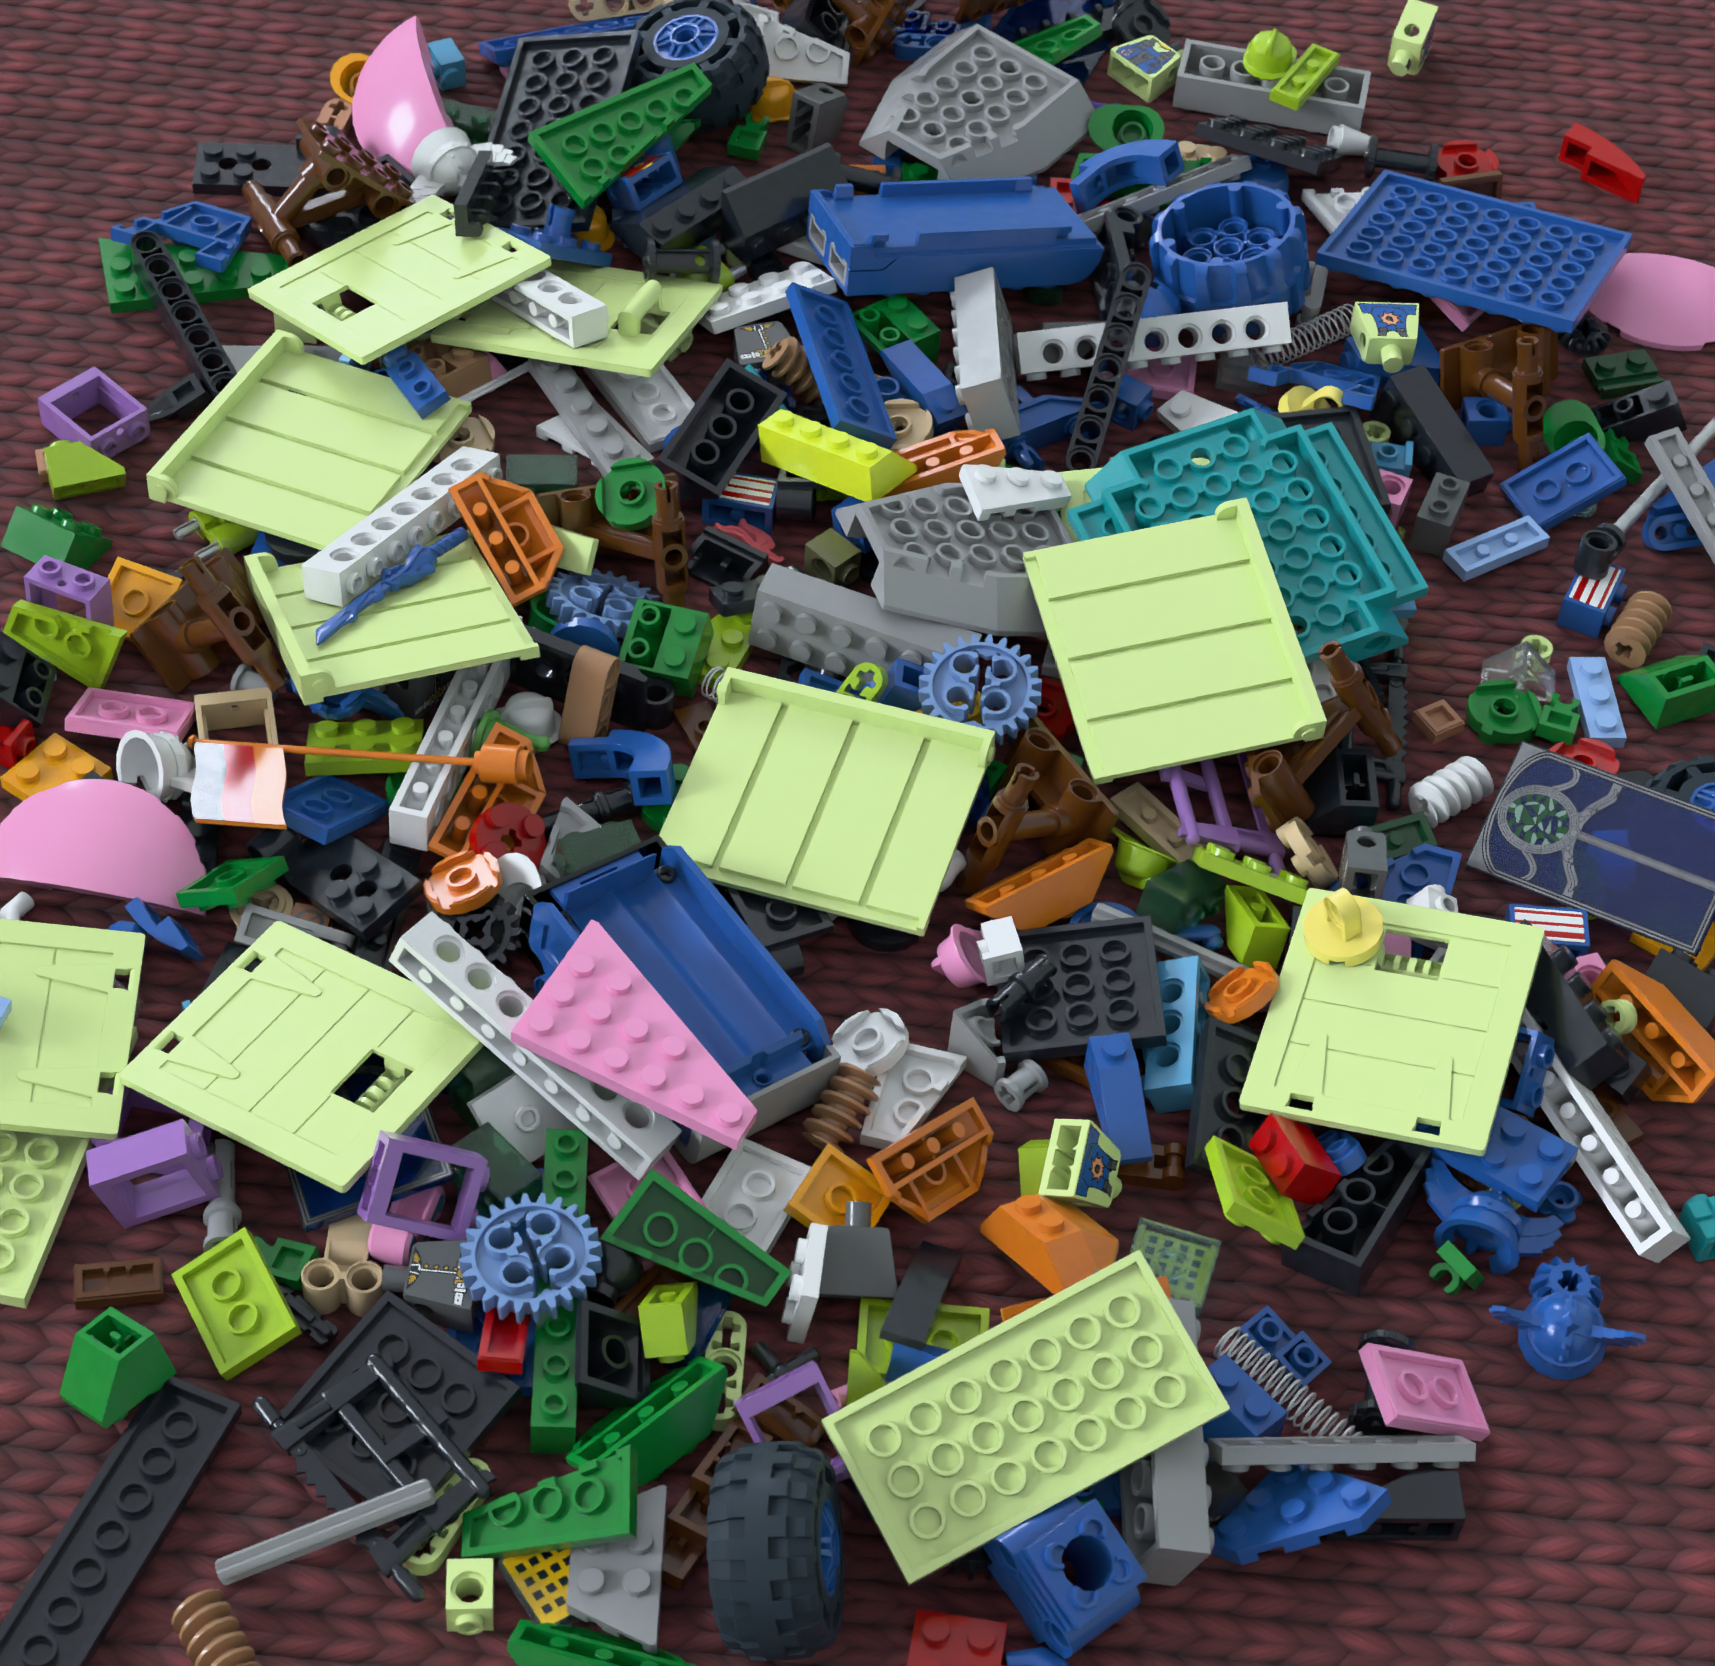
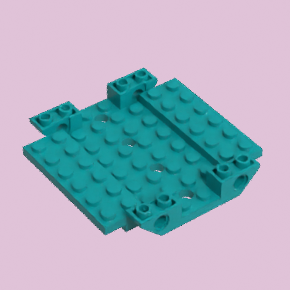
M1250 408L1120 451L1085 484V490L1092 502L1067 510V520L1078 541H1084L1215 515V510L1220 504L1247 497L1291 622L1303 627L1305 632L1296 634L1306 664L1319 660L1318 651L1320 647L1332 640L1340 642L1349 660L1353 662L1408 644L1409 639L1393 611L1388 609L1427 596L1429 587L1332 422L1308 430H1304L1301 424L1286 428L1282 419ZM1202 457L1208 459L1210 463L1207 465H1197L1192 459Z

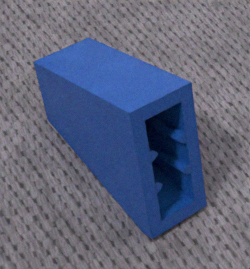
M1418 324V337L1412 363L1403 365V368L1396 373L1386 372L1383 369V364H1367L1363 362L1353 336L1346 337L1343 352L1340 354V366L1381 376L1379 388L1385 387L1390 376L1423 364L1440 388V355L1420 324Z

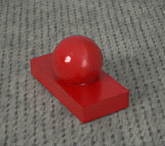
M496 1306L485 1315L477 1358V1371L498 1372L503 1375H522L532 1314H525L521 1324H518L515 1312H510L503 1320L499 1319L498 1306Z

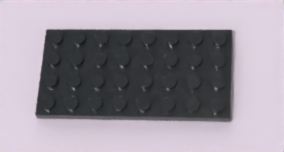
M639 30L519 37L487 143L492 142L493 145H504L505 149L513 151V156H517L518 160L512 166H498L494 168V170L505 171L507 179L501 185L502 190L499 196L493 197L495 199V206L492 210L487 211L489 213L487 223L494 227L510 229L511 224H518L531 228L530 232L534 233L535 228L544 229L549 213V204H554L560 208L563 206L576 211L571 232H589L598 197L582 210L530 145L528 136L529 132L628 91L643 40Z

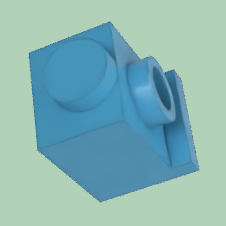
M447 38L427 43L435 67L432 71L435 81L441 90L445 91L465 86V59L453 40Z
M1406 441L1405 446L1370 442L1378 469L1409 478L1412 468L1413 442Z

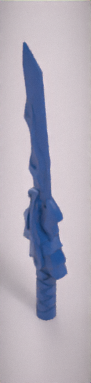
M459 527L430 546H421L417 543L409 550L404 565L399 564L388 569L383 568L381 571V581L316 629L317 646L328 640L343 626L358 620L360 612L371 604L383 600L387 592L399 591L400 587L416 584L420 578L435 573L436 568L434 566L438 562L437 557L444 555L452 550V548L458 546L459 543L461 544L468 539L467 531Z

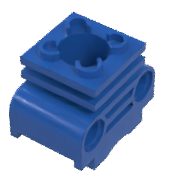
M1073 1495L1005 1531L982 1546L993 1562L987 1566L1017 1607L1025 1625L1037 1643L1045 1642L1052 1652L1063 1659L1071 1657L1141 1603V1597L1136 1586L1148 1578L1096 1498L1082 1505ZM1062 1555L1073 1566L1076 1573V1586H1073L1064 1574L1063 1569L1065 1567L1062 1564Z

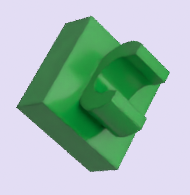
M1449 1240L1436 1251L1445 1262L1434 1265L1429 1275L1437 1281L1444 1274H1452L1451 1283L1444 1289L1450 1297L1457 1295L1461 1291L1463 1280L1473 1290L1485 1280V1277Z

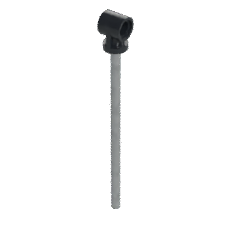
M1715 416L1689 443L1695 456L1715 436ZM1662 474L1655 479L1614 524L1603 523L1595 529L1583 533L1573 562V568L1577 574L1592 580L1603 579L1607 576L1611 563L1625 549L1626 536L1624 533L1668 487Z

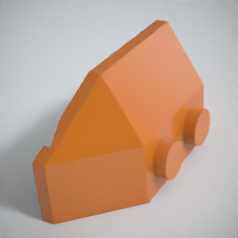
M992 428L985 429L984 431H952L894 451L915 464L917 472L882 498L943 483H962L959 473L963 464H986L998 467L1006 455V449L997 432Z
M478 472L449 487L448 491L468 530L513 608L545 592L565 549L532 490L505 480L493 478L483 472Z
M498 722L495 723L485 743L519 745L523 746L524 750H531L532 753L534 751L531 739ZM534 753L531 780L529 782L522 781L520 785L481 782L479 774H475L473 766H471L430 840L427 849L444 858L461 851H470L469 834L474 820L480 814H483L486 809L504 802L516 803L530 810L532 814H536L546 796V791ZM509 834L501 837V842L507 844V851L510 852L511 848L514 847L513 838Z
M1087 838L1072 848L1061 850L978 891L970 898L964 900L966 908L992 920L1012 916L1016 930L1048 927L1047 925L1058 919L1072 917L1078 909L1092 903L1114 852L1112 844Z
M1616 959L1611 960L1592 983L1594 990L1590 992V995L1600 1003L1611 999H1625L1636 1008L1638 1017L1635 1029L1629 1034L1621 1035L1625 1042L1623 1046L1646 1061L1653 1072L1641 1089L1652 1101L1697 1103L1715 1082V1040L1663 984ZM1619 1012L1613 1014L1614 1022L1620 1021Z
M972 1097L870 1156L866 1161L886 1197L919 1222L926 1224L979 1191L987 1162L988 1146L992 1142L994 1132L976 1100Z
M1038 1194L1021 1196L1016 1201L999 1206L980 1224V1232L1054 1295L1091 1276L1095 1270H1102L1115 1263L1119 1249V1240L1073 1203Z

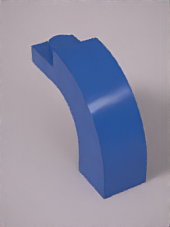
M1166 139L1141 140L1105 150L1080 164L1079 170L1081 174L1072 180L1069 185L1076 211L1080 213L1093 209L1108 195L1127 186L1136 184L1166 186L1185 170L1178 141Z
M897 657L887 672L888 686L876 703L915 712L922 708V702H919L918 689H920L919 676L924 675L923 666ZM804 668L799 676L798 684L836 693L843 684V681ZM876 682L865 683L860 691L853 690L852 688L850 692L865 700L866 697L859 694L866 686L875 687Z
M622 729L611 730L608 737L571 738L568 749L574 779H629L635 806L673 804L677 793L676 778L670 748L662 739L649 733Z

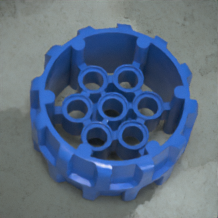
M1244 181L1243 183L1215 182L1206 184V187L1190 193L1180 194L1173 199L1172 204L1165 211L1156 215L1152 223L1153 236H1151L1149 241L1153 280L1157 279L1175 291L1181 301V314L1287 302L1290 316L1292 313H1297L1304 305V291L1308 290L1311 284L1305 216L1299 206H1292L1286 192L1258 185L1254 181ZM1248 322L1245 329L1247 336L1260 333V327L1257 323ZM1216 325L1212 330V337L1227 338V332L1222 326Z

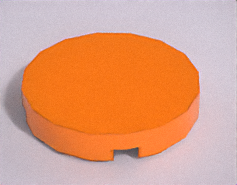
M467 850L449 855L438 862L431 870L432 876L429 878V881L425 879L423 884L424 893L429 905L436 912L446 915L464 914L485 905L500 891L504 880L498 860L488 852L483 851L484 855H475L474 850Z
M1254 961L1252 962L1253 968L1246 970L1244 966L1237 967L1221 977L1211 987L1207 995L1210 1001L1205 1002L1204 1009L1208 1015L1227 1024H1233L1250 1017L1263 1008L1273 998L1279 988L1280 978L1268 962Z

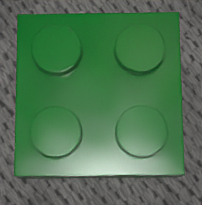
M284 856L227 860L175 894L181 908L198 907L200 911H206L219 905H227L229 909H234L248 904L251 901L250 896L254 893L275 886V879L289 871Z

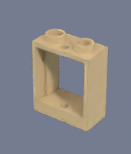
M269 687L194 695L199 739L209 740L208 731L265 724L268 744H278L272 693Z

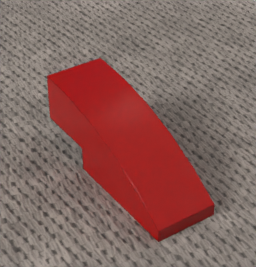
M1575 123L1564 135L1558 160L1581 170L1580 179L1637 204L1645 183V173L1625 152L1596 132Z

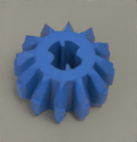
M1555 1256L1550 1260L1549 1264L1542 1262L1535 1272V1277L1531 1279L1528 1288L1529 1294L1532 1296L1531 1302L1536 1298H1543L1559 1290L1560 1292L1572 1291L1581 1296L1585 1295L1592 1304L1600 1307L1603 1299V1291L1599 1289L1601 1285L1600 1276L1589 1275L1590 1264L1582 1267L1575 1265L1573 1256L1567 1263H1564L1559 1257Z

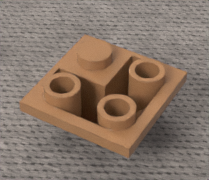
M431 338L407 348L409 354L417 353L449 396L459 398L492 380L488 355L481 350L432 343Z

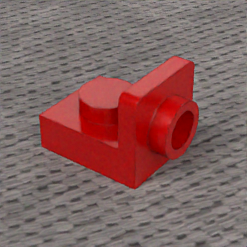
M25 718L16 728L0 725V765L11 769L36 747L32 721Z

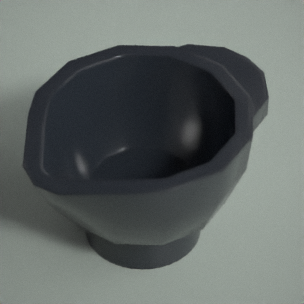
M601 1242L603 1257H600L602 1272L596 1273V1287H586L587 1299L593 1303L610 1308L615 1306L618 1297L628 1294L639 1283L644 1274V1268L634 1256L612 1245Z

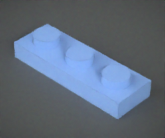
M1527 515L1445 549L1442 560L1465 582L1546 548L1550 536Z
M1569 657L1566 668L1574 698L1580 700L1578 714H1581L1580 722L1584 737L1602 741L1612 748H1623L1627 737L1605 657Z

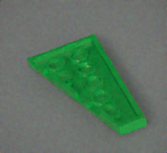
M1085 14L1013 42V44L1045 62L1055 65L1103 34L1101 23Z
M691 63L529 132L528 142L581 209L584 210L710 95L712 83L695 63Z
M98 238L111 314L156 309L134 271L131 246L111 239ZM164 244L198 304L250 298L248 288L289 268L281 255L237 251L226 270L219 273L196 266L195 253L200 250L199 247Z

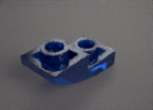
M910 10L906 20L899 27L896 26L895 31L898 32L897 35L902 33L950 35L958 32L960 25L955 21L947 19L932 21L930 11L919 12L917 10Z

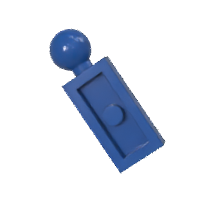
M404 344L382 355L383 363L390 368L386 371L421 419H424L451 400L446 390L417 353L409 354V350Z

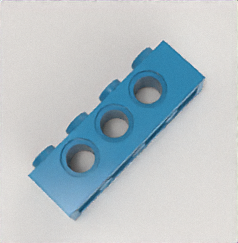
M1198 955L1157 962L1167 1046L1142 1048L1146 1069L1145 1075H1141L1144 1099L1150 1100L1157 1114L1188 1110L1192 1106L1199 1037L1209 1016L1204 1009V1004L1209 1002L1207 995L1210 991V978Z

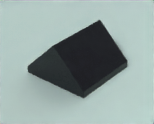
M584 1299L577 1301L575 1387L582 1409L635 1407L650 1395V1358L645 1359L640 1318Z

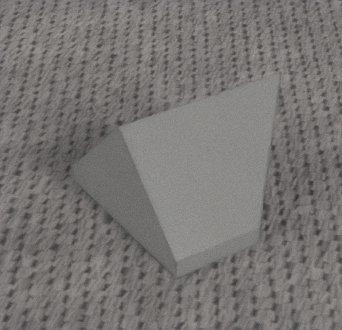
M989 998L953 1010L947 1052L967 1056L964 1070L994 1087L996 1082L1004 1077L1006 1061L1004 1056L996 1057L994 1047L1000 1046L1001 1042L996 1039L994 1017L988 1018L989 1012L986 1008V1002Z

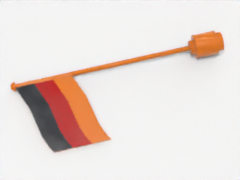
M191 735L187 740L188 747L195 751L196 772L191 793L192 814L195 823L287 830L283 816L287 784L284 753L473 766L474 773L479 774L480 781L485 783L520 785L522 781L529 782L533 773V753L531 750H524L523 746L484 743L481 750L475 752L474 758L208 740L197 739L196 735Z

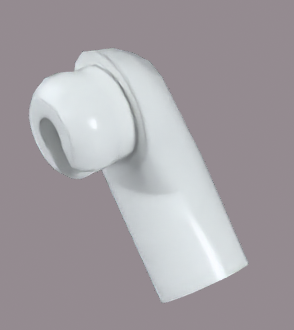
M21 891L0 909V918L20 920L35 906V903L27 893Z

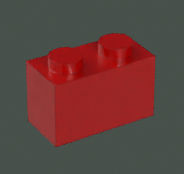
M1270 1113L1248 1143L1282 1196L1313 1206L1317 1203L1322 1204L1342 1177V1174L1307 1124Z

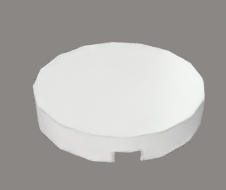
M878 1008L880 1012L870 1013L869 1010L861 1011L840 1025L831 1039L833 1047L841 1055L840 1063L847 1062L855 1065L873 1077L879 1076L895 1066L904 1056L909 1045V1032L899 1015L889 1009Z

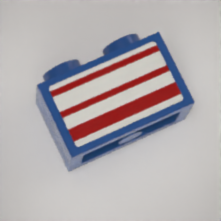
M736 472L718 499H702V523L715 525L717 522L722 526L732 525L738 527L740 519L743 518L748 524L771 535L777 517V479Z
M1611 564L1607 576L1599 580L1587 579L1576 573L1564 597L1556 624L1597 639L1603 626L1608 628L1611 626L1617 607H1614L1613 604L1620 605L1628 586L1622 583L1626 569Z
M1528 904L1508 905L1504 921L1520 923L1526 919L1531 925L1542 927L1544 929V936L1558 948L1563 945L1566 946L1575 958L1588 955L1590 938L1587 910L1531 906Z

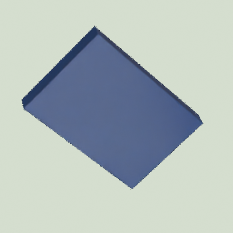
M1587 433L1499 484L1501 493L1521 518L1529 515L1546 532L1627 485L1624 474L1592 435Z
M336 775L316 776L285 790L283 816L287 827L323 845L386 816L389 810V802Z

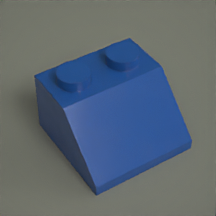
M1225 1353L1207 1367L1230 1407L1228 1412L1203 1425V1440L1207 1445L1208 1438L1281 1437L1288 1412ZM1208 1457L1205 1467L1206 1477L1217 1488L1238 1473L1223 1470L1222 1465Z

